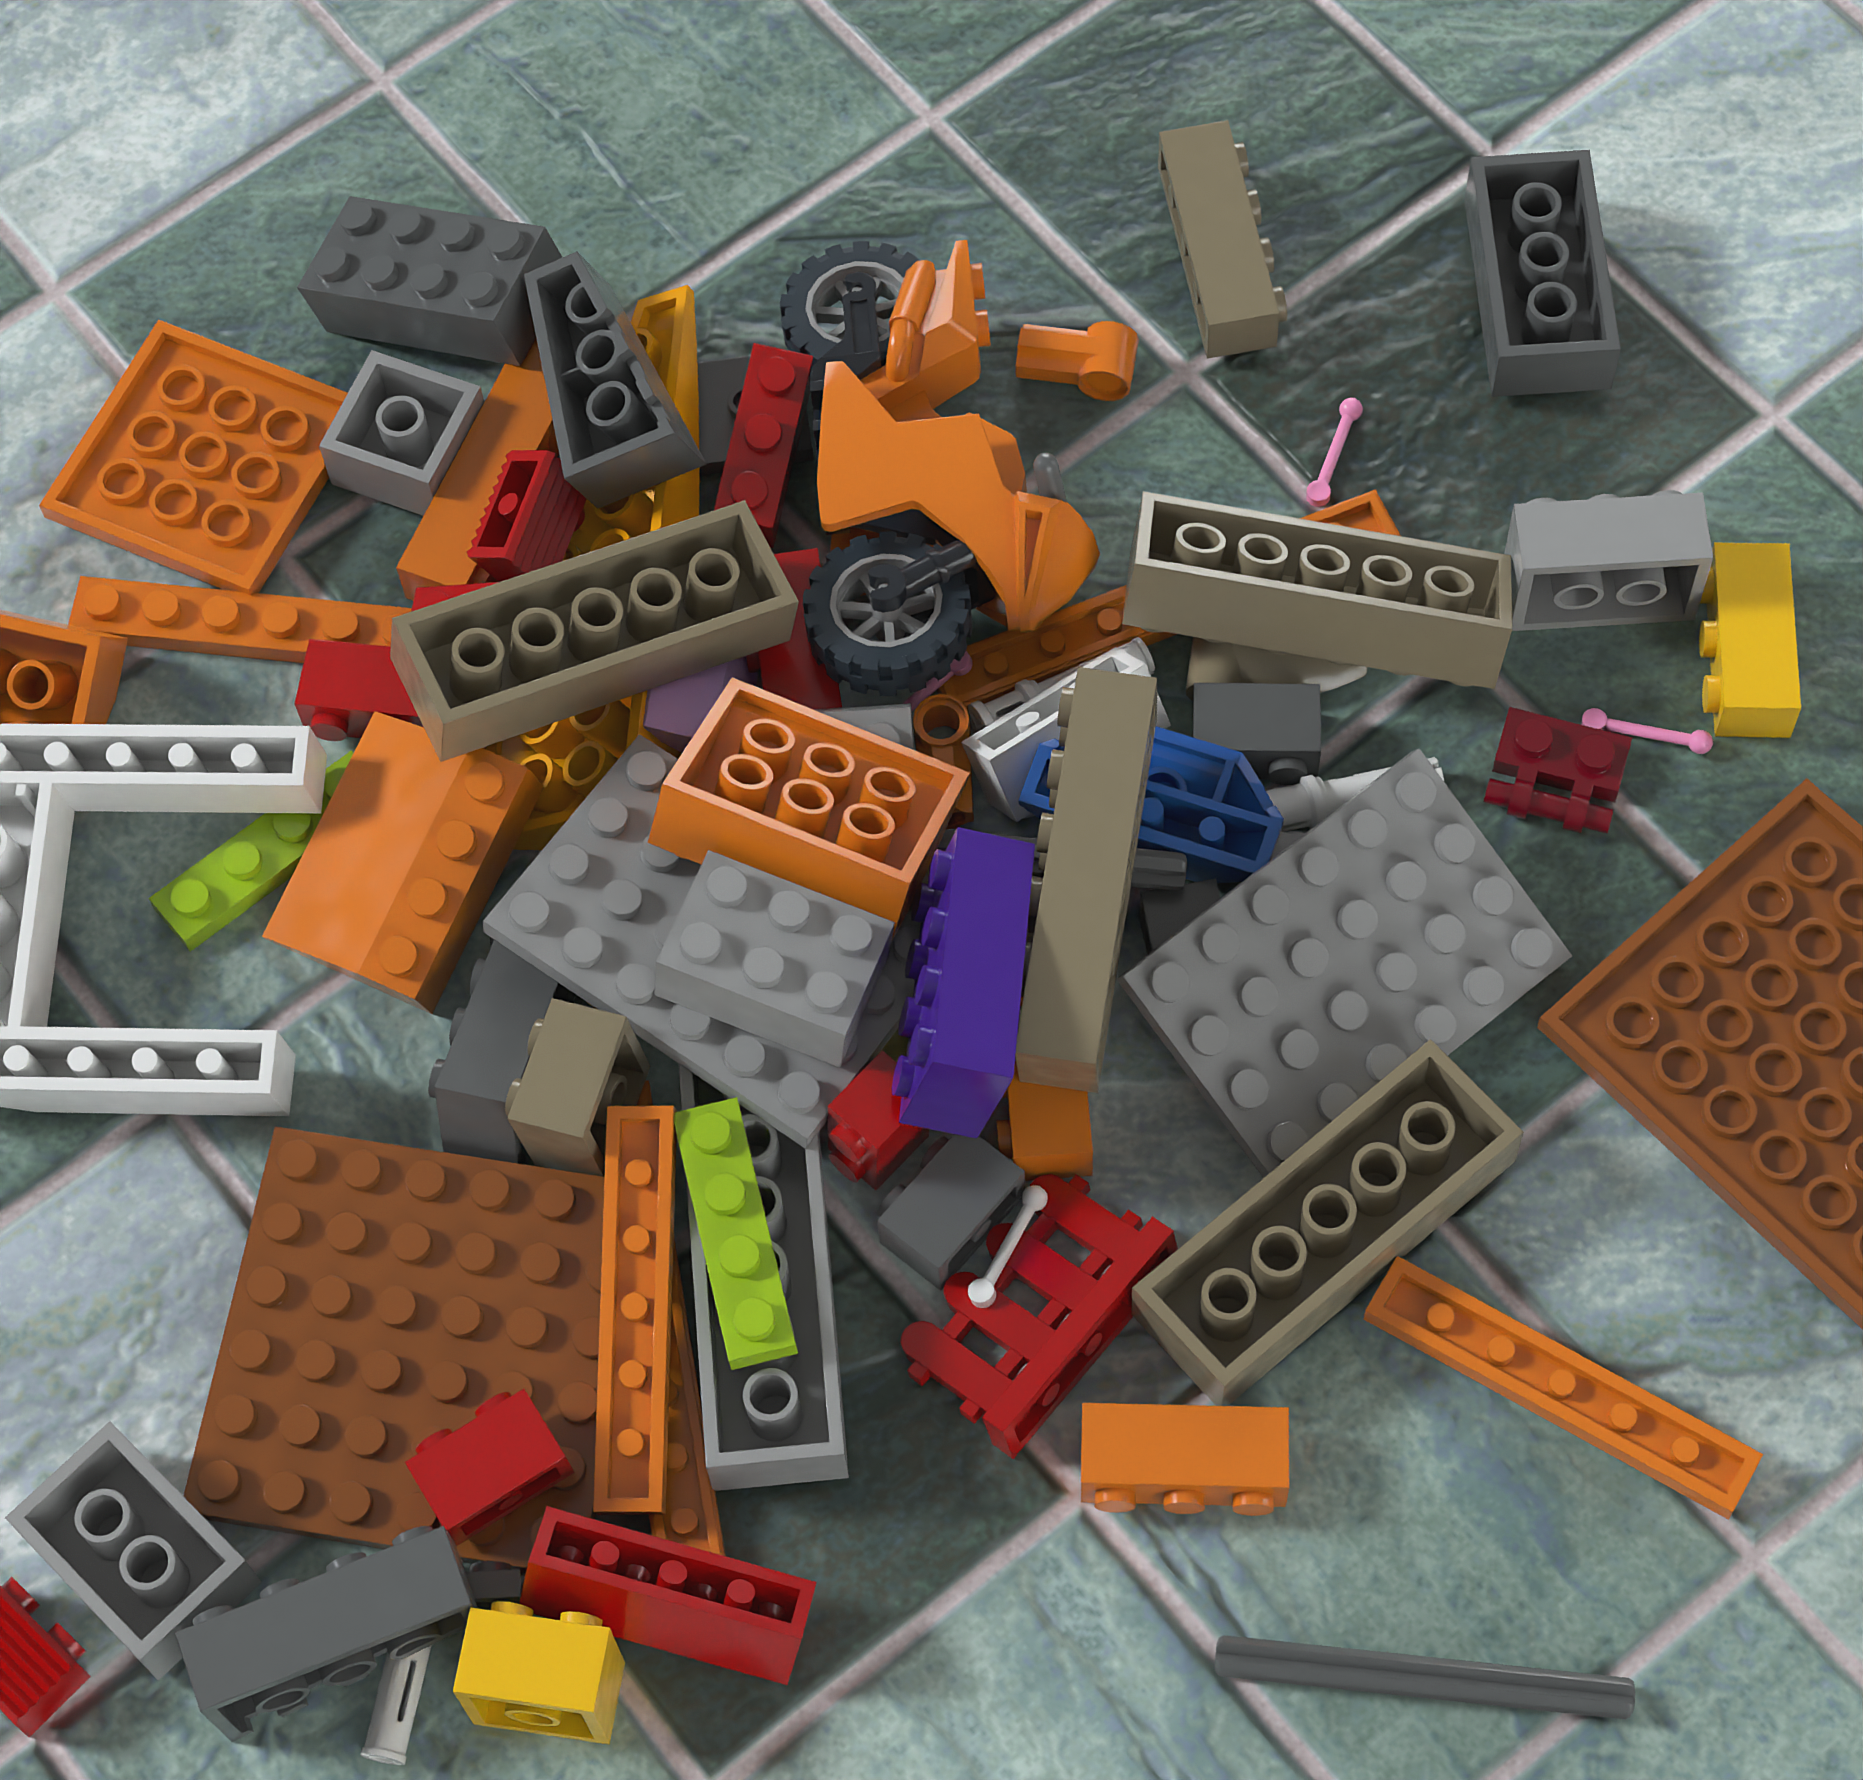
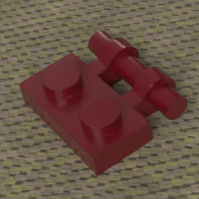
M1509 707L1492 772L1515 777L1516 780L1512 784L1489 778L1483 802L1508 808L1506 815L1525 819L1528 813L1563 822L1562 829L1580 834L1582 828L1608 834L1614 809L1589 803L1590 797L1616 802L1633 737ZM1535 783L1571 791L1572 794L1571 798L1533 788Z

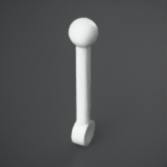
M1032 1185L1023 1191V1207L984 1277L974 1280L969 1285L968 1295L976 1307L987 1308L994 1303L996 1299L994 1285L1034 1212L1042 1210L1047 1204L1048 1196L1042 1187Z

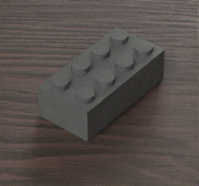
M1590 149L1471 157L1464 200L1491 396L1612 389L1621 347Z
M350 196L297 288L326 332L521 366L536 339L524 274L563 257L544 226Z

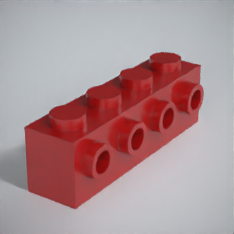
M546 1506L528 1561L519 1604L531 1608L535 1615L554 1620H560L562 1612L590 1614L602 1619V1627L610 1628L614 1637L788 1685L817 1582Z

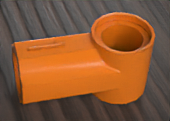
M1114 321L1094 323L1088 327L1087 331L1023 324V327L1020 329L1017 345L1016 377L1078 385L1085 395L1102 401L1120 400L1130 392L1139 338L1131 327Z
M937 694L929 696L921 701L914 711L913 729L916 751L970 772L967 784L946 828L957 829V827L963 824L974 822L972 768L961 743L971 736L969 715L964 704L951 695ZM940 726H948L956 730L954 735L945 739H936L928 735L931 730Z

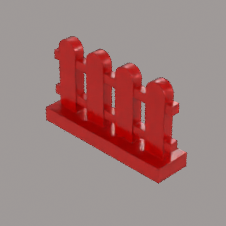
M1047 1174L1039 1176L1030 1184V1186H1040L1046 1191L1048 1196L1047 1204L1042 1210L1034 1212L1039 1216L1038 1219L1027 1231L1024 1230L994 1285L996 1299L992 1305L987 1308H979L973 1305L968 1295V1288L974 1280L980 1279V1277L971 1272H958L952 1275L944 1285V1297L947 1305L955 1314L941 1330L930 1322L917 1321L907 1326L901 1336V1346L905 1356L912 1363L907 1370L909 1377L921 1386L932 1377L965 1401L959 1407L960 1412L972 1423L975 1424L984 1415L982 1418L992 1444L1012 1459L1017 1456L1133 1318L1131 1315L1132 1287L1178 1250L1174 1230L1153 1216L1141 1229L1143 1226L1141 1217L1129 1209L1121 1218L1117 1217L1086 1196L1091 1190L1089 1182L1077 1174L1069 1183L1056 1175ZM1001 1223L989 1231L986 1237V1246L992 1261L1013 1223ZM1057 1229L1091 1252L1080 1267H1077L1045 1245ZM1015 1278L1050 1301L1037 1317L1003 1294ZM973 1327L1007 1350L994 1367L960 1344Z

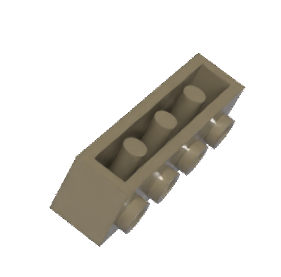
M1228 120L1159 132L1158 169L1207 359L1277 347L1279 322L1287 321V305L1282 286L1273 287L1269 273L1274 272V256L1270 239L1268 237L1260 238L1256 225L1261 224V207L1256 189H1246L1244 178L1249 175V166L1244 143H1234Z

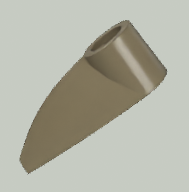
M1192 637L1186 696L1193 701L1194 683L1320 684V693L1366 676L1368 667L1354 664L1338 665L1325 659L1290 653L1275 654L1262 648L1227 642L1212 643L1202 638Z

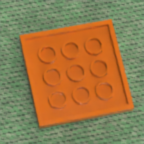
M158 319L44 496L39 507L44 517L223 590L241 591L248 595L259 593L329 479L319 445L348 393Z

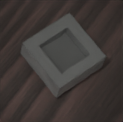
M482 1561L470 1565V1572H466L479 1609L491 1610L492 1603L497 1601L519 1604L525 1579L521 1569L511 1570L509 1563L501 1561Z

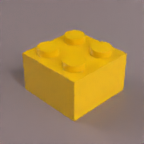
M504 1601L493 1602L491 1610L470 1607L453 1693L473 1724L610 1745L625 1661L611 1629L602 1627V1619L581 1612H562L560 1620L533 1617L534 1611L531 1608Z

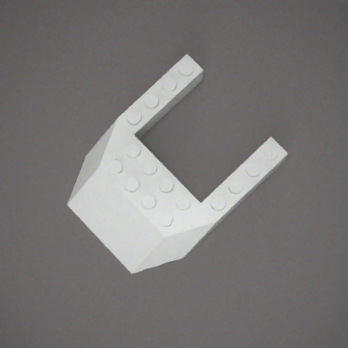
M0 724V1107L32 1112L290 1115L296 1054L277 1030L47 1027L75 811L321 814L327 754L310 726Z

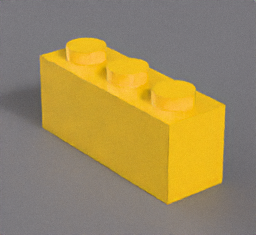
M1714 542L1712 548L1713 561L1700 601L1701 604H1707L1708 620H1702L1700 624L1699 652L1701 658H1710L1711 675H1705L1703 680L1704 713H1713L1715 737L1791 738L1801 710L1790 543Z

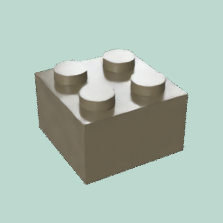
M552 998L545 1018H538L531 1029L528 1039V1055L530 1058L522 1079L516 1078L509 1088L505 1103V1113L535 1166L605 1177L607 1106H637L651 1066L627 1016Z

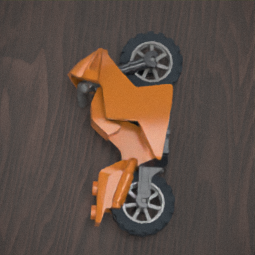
M869 241L853 242V247L842 249L840 244L826 248L825 255L818 259L815 255L806 259L802 263V271L799 274L793 272L786 283L787 294L781 295L780 311L784 341L787 349L813 356V367L810 372V392L814 413L813 431L818 462L817 488L820 520L826 535H832L830 552L825 556L826 563L823 567L816 566L809 577L811 589H805L803 594L804 620L808 642H810L811 652L818 665L825 664L826 673L832 680L839 684L844 680L850 683L851 690L858 693L867 694L868 689L879 691L880 696L889 697L897 696V690L909 688L910 693L920 691L926 688V681L934 677L939 681L951 671L950 664L953 660L960 661L967 650L966 637L971 638L972 635L971 610L977 609L991 619L1006 626L1008 631L1034 632L1046 618L1072 599L1095 569L1100 551L1093 532L1081 515L1066 500L1056 457L1049 453H1042L1036 457L1033 462V469L1040 496L1027 493L1024 466L1016 438L1011 433L980 418L979 413L972 414L968 412L960 416L941 417L933 410L974 384L980 378L979 347L991 346L987 310L975 311L974 300L985 299L982 263L970 264L968 241H956L947 269L936 270L933 262L928 260L919 261L917 257L909 252L902 255L897 252V247L891 244L881 243L880 247L870 246ZM879 296L890 300L876 304ZM838 301H841L843 304V308L831 307ZM818 323L839 325L827 334ZM917 593H921V594H922V595H919V596H915V597L909 598V597H911V596H913V595H915V594H917ZM867 595L871 604L852 601L859 596ZM842 618L867 621L851 632L842 623ZM876 635L879 641H870L869 639Z

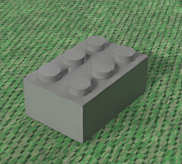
M1665 490L1651 496L1619 497L1613 494H1601L1587 500L1556 501L1552 498H1537L1527 503L1514 504L1504 552L1506 555H1511L1512 631L1695 620L1713 561L1703 493L1682 494L1675 490Z
M708 850L656 960L654 995L840 1068L889 957L895 922Z
M111 1421L5 1517L27 1543L158 1681L183 1658L175 1632L192 1626L194 1617L203 1611L223 1605H231L235 1608L262 1583L246 1560Z

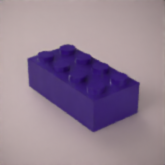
M957 827L946 851L938 849L935 851L929 870L928 884L920 882L916 889L911 920L921 923L919 940L913 939L910 945L905 966V978L914 980L913 997L907 996L904 1001L898 1029L899 1036L908 1038L906 1056L900 1055L892 1082V1095L901 1097L899 1123L977 1139L1013 1080L1035 844Z

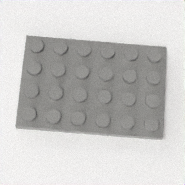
M639 734L483 920V932L597 1009L627 1016L637 1036L729 1098L737 1097L741 1106L806 1149L827 1122L828 1105L879 1054L899 1028L904 1001L907 996L913 997L914 980L905 978V966L913 939L919 940L921 923L912 921V912L908 910L891 942L887 962L840 1068L654 995L656 960L701 864L689 859L680 858L669 851L648 843L662 783L678 759Z
M1420 748L1401 759L1116 980L1264 1178L1430 1039L1448 1056L1571 958L1572 954Z

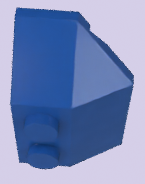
M1156 726L1137 848L1183 853L1187 858L1186 879L1194 882L1216 879L1217 883L1243 882L1271 860L1284 824L1283 816L1276 805H1273L1264 786L1242 752ZM1056 738L1039 744L1018 799L1021 807L1041 819L1042 813L1054 814L1055 808H1049L1048 770L1052 750L1064 751L1065 748L1059 746V740Z

